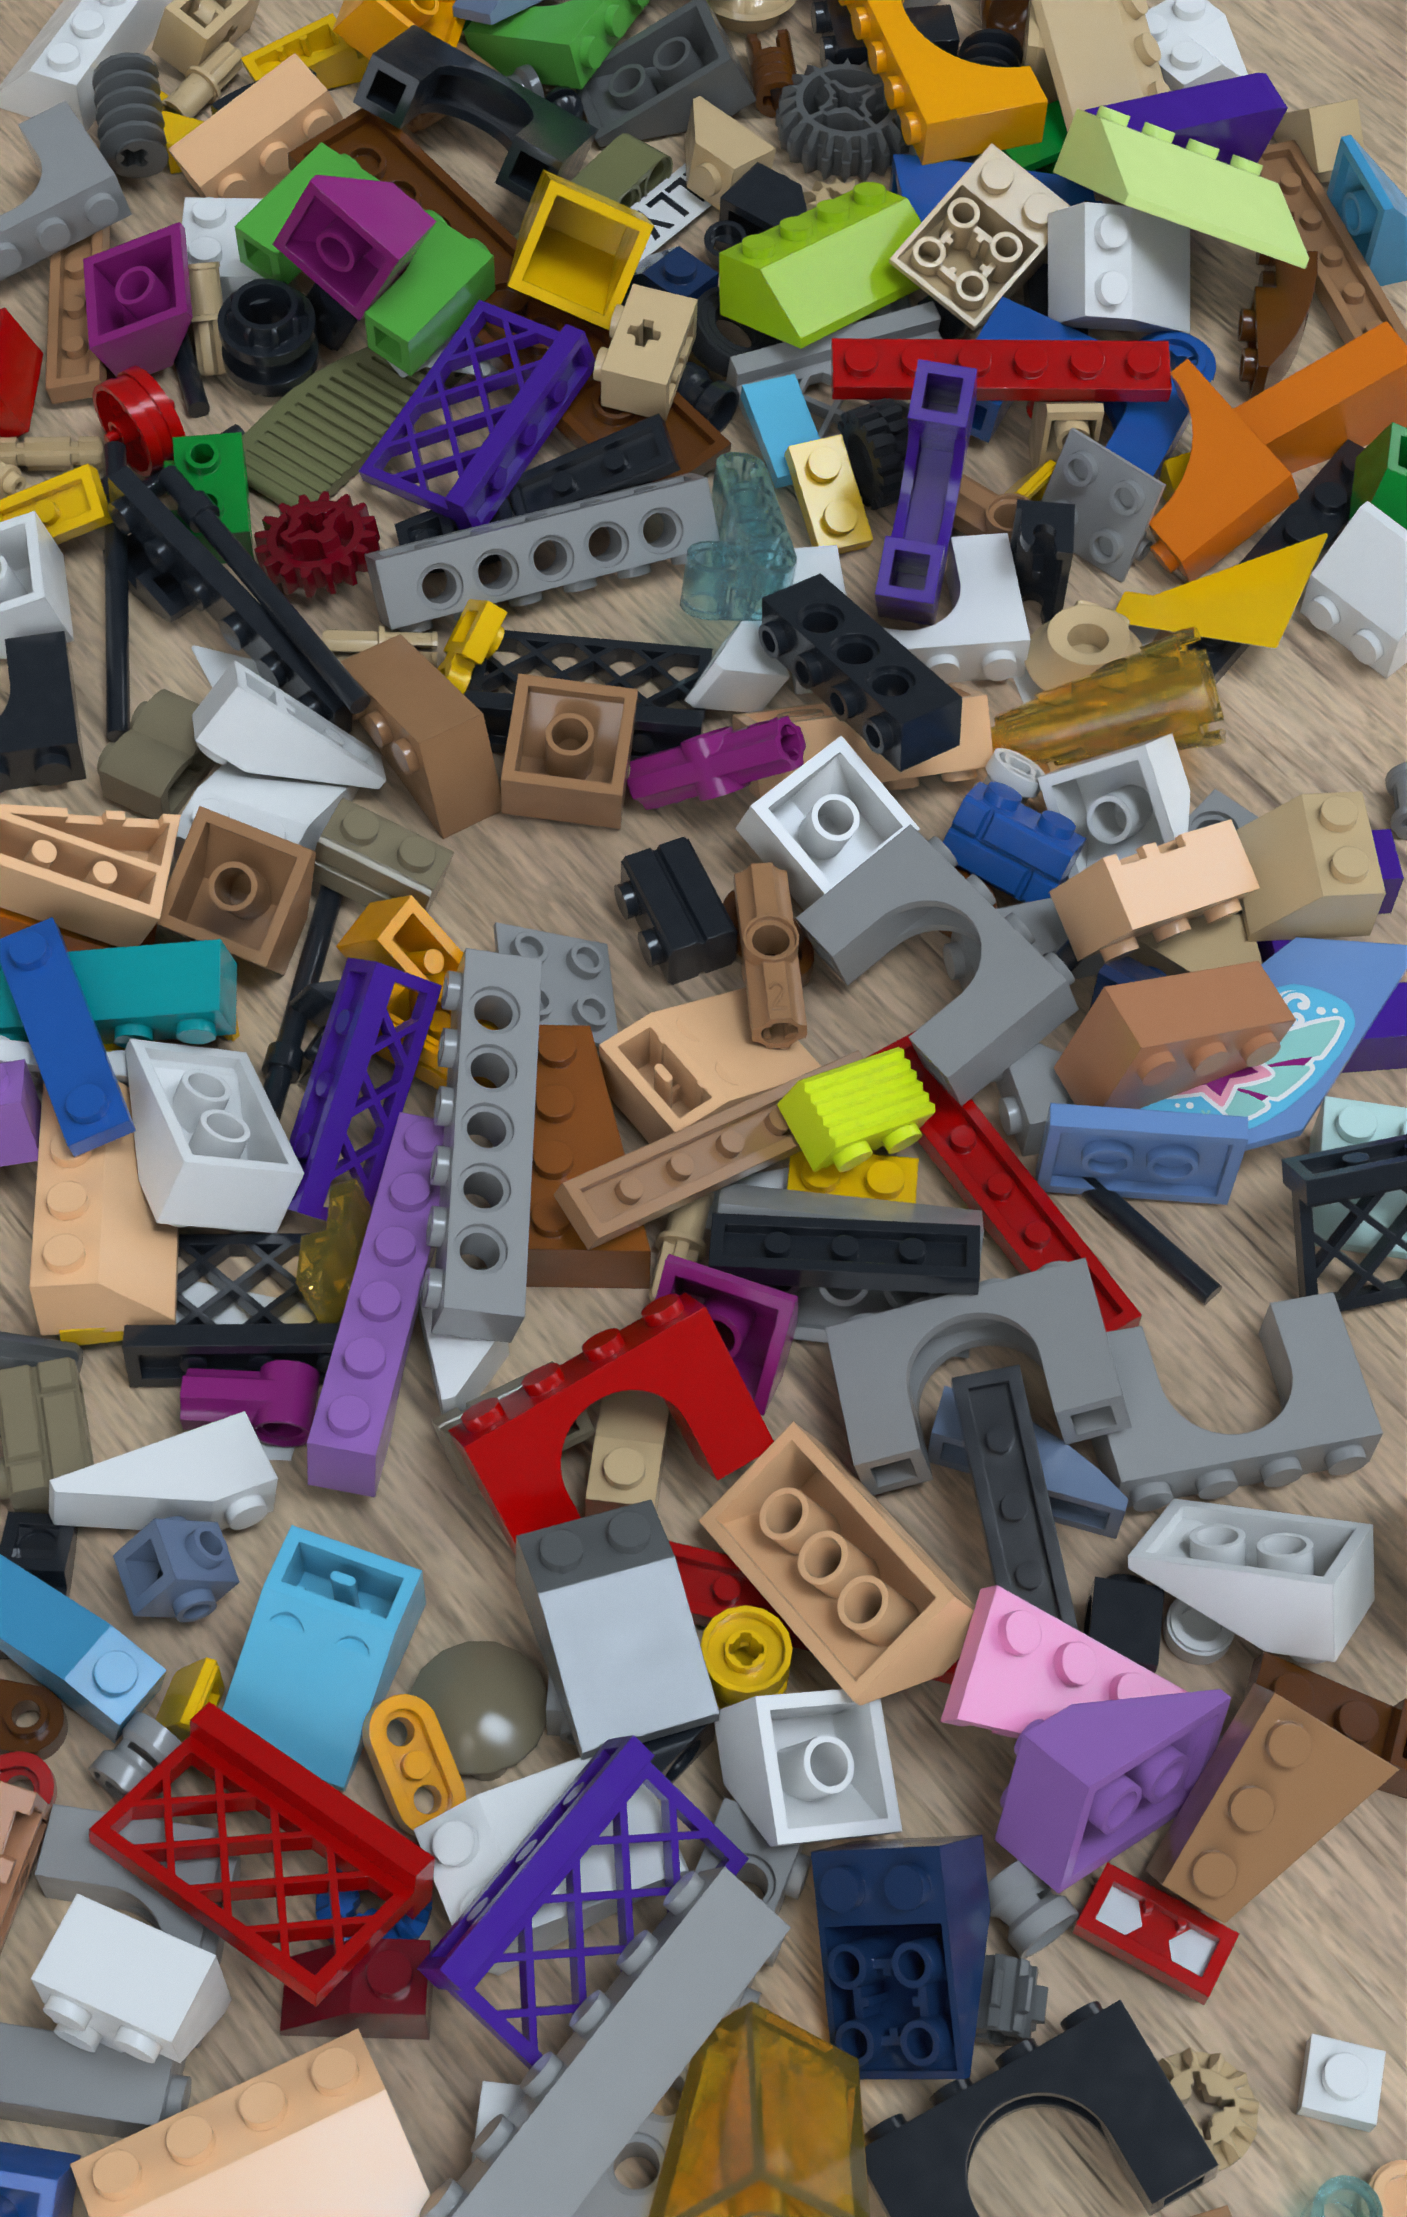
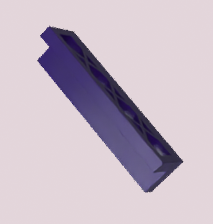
M347 958L289 1140L304 1175L287 1208L288 1210L364 1233L380 1184L399 1112H403L442 985L376 961ZM394 984L419 992L411 1018L394 1027L386 1009ZM379 1030H381L382 1035L377 1037ZM402 1037H404L403 1044L400 1041ZM388 1046L396 1066L391 1080L374 1089L367 1073L371 1055ZM361 1091L363 1096L358 1099L359 1093ZM385 1098L384 1103H383V1107H382V1104H381L380 1101ZM368 1108L375 1122L376 1129L372 1141L355 1151L347 1135L349 1124L353 1116ZM340 1153H341L343 1159H341V1160L338 1161L339 1156H340ZM363 1161H365L364 1166H363V1168H362V1166H361L360 1163H362ZM349 1170L356 1186L349 1214L323 1207L331 1181Z

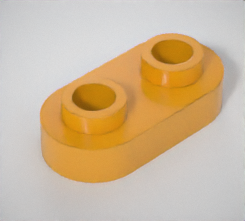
M410 1694L394 1695L376 1703L369 1710L363 1722V1744L393 1819L405 1832L416 1836L413 1829L466 1801V1790L435 1712L429 1704L421 1698ZM393 1719L402 1722L406 1727L407 1738L402 1746L392 1744L387 1737V1726ZM419 1787L429 1789L434 1797L433 1808L427 1814L418 1811L414 1804V1794Z

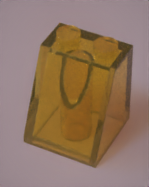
M752 2001L721 2019L690 2061L648 2217H870L858 2059Z

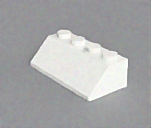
M63 0L0 84V108L32 118L66 101L85 130L88 131L96 120L95 92L92 86L94 70L100 62L112 55L124 52L143 54L156 36L165 7L173 0Z

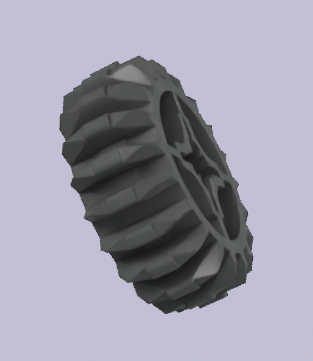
M846 58L843 64H833L830 60L826 59L822 68L807 65L804 74L792 75L794 85L783 87L782 95L779 97V109L776 110L775 123L776 127H778L780 147L789 153L791 163L803 164L805 173L818 170L821 172L823 180H826L831 175L841 176L844 183H846L850 176H858L866 182L871 172L885 176L887 168L892 166L893 154L909 153L911 145H907L904 141L901 119L896 109L891 110L888 107L885 99L884 83L879 74L874 75L872 73L868 60L861 65H854L849 62L848 58Z

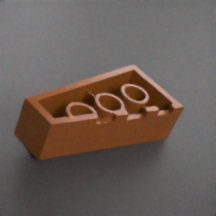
M539 1025L526 1287L650 1289L651 1249L644 1225L588 1250L554 1197V1193L563 1182L625 1155L591 1027L587 1025Z

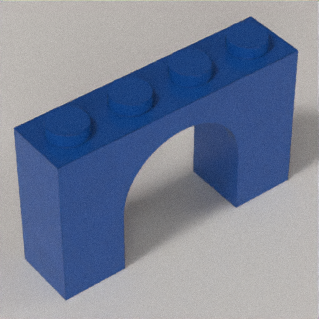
M1003 296L976 338L979 340H1097ZM1172 377V392L1168 402L1095 401L1103 403L1104 411L1109 417L1114 431L1106 448L1156 479L1161 474L1163 462L1171 457L1191 419L1187 407L1177 394ZM976 401L970 435L989 443L1014 401Z

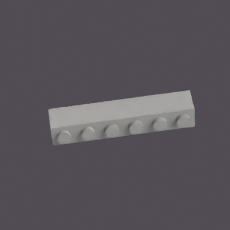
M725 1866L700 1871L698 1874L694 1870L685 1874L664 1899L663 1906L669 1910L652 1934L645 1929L626 1946L616 1962V1965L622 1970L605 1994L601 1990H596L579 2006L569 2021V2027L575 2031L557 2055L549 2051L531 2067L520 2084V2088L526 2095L508 2118L503 2114H499L485 2126L470 2149L476 2156L475 2160L457 2182L449 2178L433 2192L421 2209L420 2217H572L791 1927Z

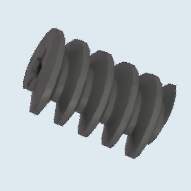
M124 52L112 55L100 62L94 70L92 77V86L95 92V116L98 124L97 135L100 142L99 151L114 173L130 178H146L160 173L166 167L169 158L165 147L167 139L164 132L165 121L162 115L163 104L160 98L159 71L156 63L149 56L140 53Z

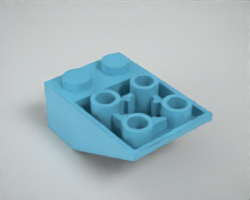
M291 1525L263 1585L222 1711L335 1789L345 1792L364 1748L362 1739L364 1719L376 1703L386 1698L425 1608L426 1596L423 1571Z

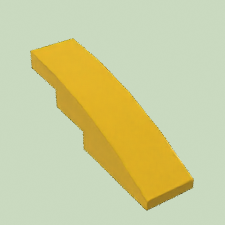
M333 13L241 57L243 66L255 82L296 53L308 68L316 72L317 78L327 89L361 82L370 60L358 50L350 47L341 36L333 31L337 20Z

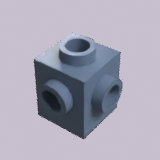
M172 1516L164 1519L154 1518L113 1555L133 1616L170 1617L184 1623L197 1621L211 1614L217 1607L216 1602L240 1583L218 1522L192 1521L182 1516Z

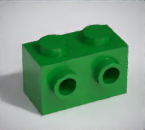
M242 432L173 437L174 460L164 461V468L171 465L176 466L196 491H204L220 510L219 518L254 559L247 466ZM170 510L221 564L226 563L202 533L193 532L178 515L177 510Z

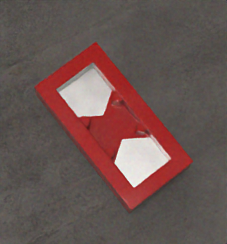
M1108 1862L1072 1932L1202 2005H1205L1239 1936L1238 1932Z

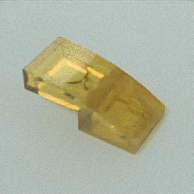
M356 1178L331 1185L326 1230L301 1236L296 1284L319 1323H337L343 1315L371 1216L372 1208Z

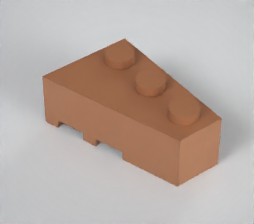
M1259 961L1106 986L1102 989L1055 1064L1054 1070L1075 1105L1140 1109L1242 1069L1264 1064L1279 1052L1281 1048L1280 1042L1292 1027L1296 1018Z

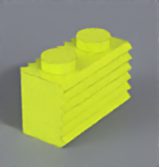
M900 1047L799 1080L777 1104L814 1172L821 1168H827L832 1164H835L839 1172L847 1171L866 1161L873 1154L872 1150H877L882 1146L886 1148L889 1154L899 1152L911 1146L922 1137L919 1128L935 1113V1104L929 1102V1093L923 1091V1082L917 1080V1071L911 1069L910 1060L904 1058V1049Z

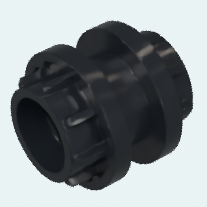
M254 279L241 286L236 292L231 293L222 304L217 322L219 337L222 343L223 364L228 376L238 386L250 391L253 395L284 397L290 390L303 383L315 373L320 360L319 344L316 336V316L312 303L303 293L288 286L285 281Z

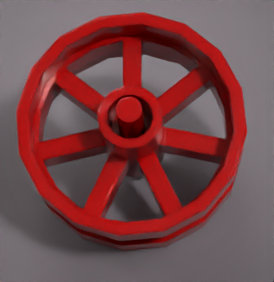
M136 365L131 366L118 373L117 378L105 380L94 387L92 397L95 411L106 433L104 439L107 443L119 441L126 445L127 465L134 472L143 477L150 476L162 469L164 461L174 460L173 437H183L185 432L180 418L174 409V401L168 398L158 382L146 370Z

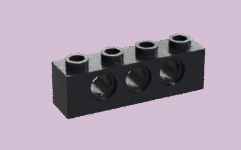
M821 573L762 598V625H760L758 633L760 643L767 655L771 658H776L796 676V679L803 688L810 689L831 709L838 720L845 721L866 741L873 752L881 754L899 772L960 745L962 696Z

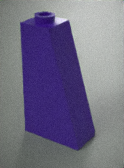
M1253 73L1104 105L1107 108L1131 116L1127 127L1141 132L1144 123L1148 122L1174 132L1175 136L1172 144L1186 148L1189 138L1220 149L1216 160L1230 164L1233 154L1258 163L1288 109L1266 73ZM1099 107L1086 109L1085 112L1096 115Z

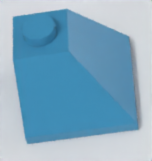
M1352 135L1343 136L1340 139L1327 196L1379 285L1385 286L1407 281V197Z

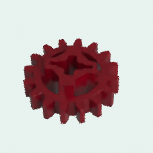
M323 491L318 501L310 502L305 494L299 495V503L292 507L285 503L278 505L280 512L278 518L265 516L262 519L265 530L255 532L254 534L257 545L254 551L258 565L275 585L282 583L284 594L287 595L292 594L299 587L304 588L306 598H312L317 588L325 587L326 591L333 595L337 592L336 585L343 581L354 586L358 584L355 573L357 571L368 572L364 554L380 551V535L375 516H369L367 505L364 502L353 506L351 496L348 494H344L337 501H331L329 491Z

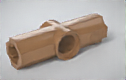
M772 862L751 863L747 869L734 874L733 884L742 951L741 977L746 985L752 1041L764 1044L767 1049L788 1048L792 1043L807 1036V1021L798 960L799 933L793 921L788 875L786 870L775 867ZM764 954H775V956H768Z

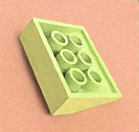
M1102 105L1099 106L1096 115L1076 109L1053 173L1123 205L1303 269L1306 268L1309 256L1279 184L1259 176L1263 165L1234 154L1230 164L1216 160L1220 149L1189 138L1186 148L1172 144L1175 136L1174 132L1148 122L1144 123L1141 132L1127 127L1131 116Z

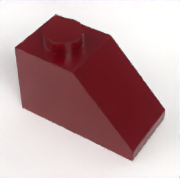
M381 1939L317 2007L284 1984L280 2022L281 2036L340 2037L358 2028L362 2038L430 2040L433 1984L417 1968L432 1951L431 1941ZM334 1944L290 1956V1958L316 1975L335 1955Z

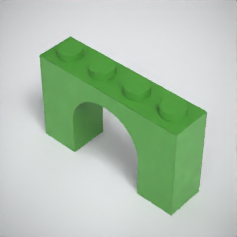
M571 0L551 6H530L493 25L472 21L464 30L468 47L504 76L512 75L517 67L529 64L537 73L541 84L582 89L650 0Z
M321 142L234 226L240 262L265 279L285 281L288 285L302 270L272 244L309 181L315 175L380 180L363 170L351 156L339 154ZM432 210L424 211L437 222L413 256L409 266L401 277L364 313L368 348L410 376L462 325L479 300L485 301L495 291L494 255L479 240L475 238L468 239L448 226L445 220Z

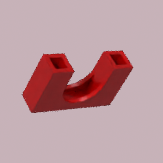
M683 1293L680 1296L678 1294L662 1296L644 1307L641 1311L642 1318L620 1331L617 1328H610L590 1337L581 1347L583 1352L561 1365L549 1363L533 1370L523 1378L521 1382L523 1387L501 1400H498V1398L485 1399L471 1406L462 1414V1422L448 1430L515 1557L517 1535L581 1518L566 1490L562 1478V1449L567 1433L577 1417L592 1403L607 1395L620 1391L640 1390L661 1396L668 1406L695 1461L717 1481L761 1456L774 1442L706 1306L687 1293Z

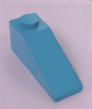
M0 1554V1650L115 1744L122 1735V1728L136 1712H142L161 1690L167 1670L111 1624Z

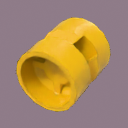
M747 1605L728 1608L712 1618L703 1631L700 1646L718 1709H723L755 1696L786 1694L793 1647L789 1632L780 1619L763 1608Z

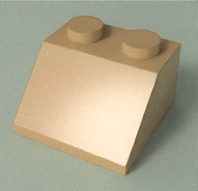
M1362 791L1301 794L1236 830L1260 886V889L1239 900L1243 909L1242 916L1248 942L1293 940L1296 937L1335 938L1370 936L1386 892Z

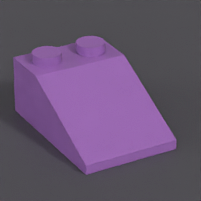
M1221 1689L1078 1703L1069 1705L1045 1721L1043 1719L1034 1720L1022 1731L1014 1746V1753L1017 1757L1010 1783L1000 1799V1806L1003 1809L995 1841L1058 1894L1177 1816L1216 1749L1232 1697Z

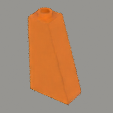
M1385 321L1233 409L1290 473L1305 469L1331 459L1348 439L1363 447L1369 445L1392 422L1407 428V345L1391 325Z

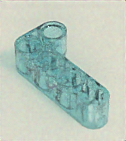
M728 452L716 459L711 492L720 541H701L692 544L687 549L680 606L684 612L699 619L762 621V598L793 585L797 556L766 465L754 455L742 452Z

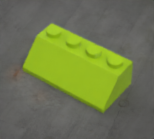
M859 183L854 186L853 190L834 199L823 200L817 204V207L798 216L785 218L780 221L779 225L760 234L749 235L743 238L741 243L720 252V315L802 349L920 289V287L889 263V259L922 222L908 198L887 191L886 187L880 183Z

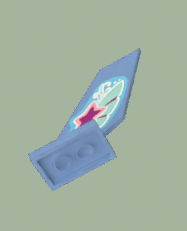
M1296 937L1261 964L1296 1018V1021L1280 1042L1281 1048L1272 1059L1259 1066L1242 1069L1140 1109L1050 1103L1036 1165L1035 1180L1045 1192L1082 1195L1084 1191L1095 1189L1082 1177H1092L1098 1180L1107 1190L1116 1192L1123 1198L1227 1205L1245 1151L1301 1136L1323 1102L1324 1097L1336 1082L1407 972V945Z

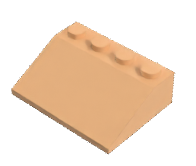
M358 2028L70 2164L89 2217H420L421 2209L431 2196L385 2086Z

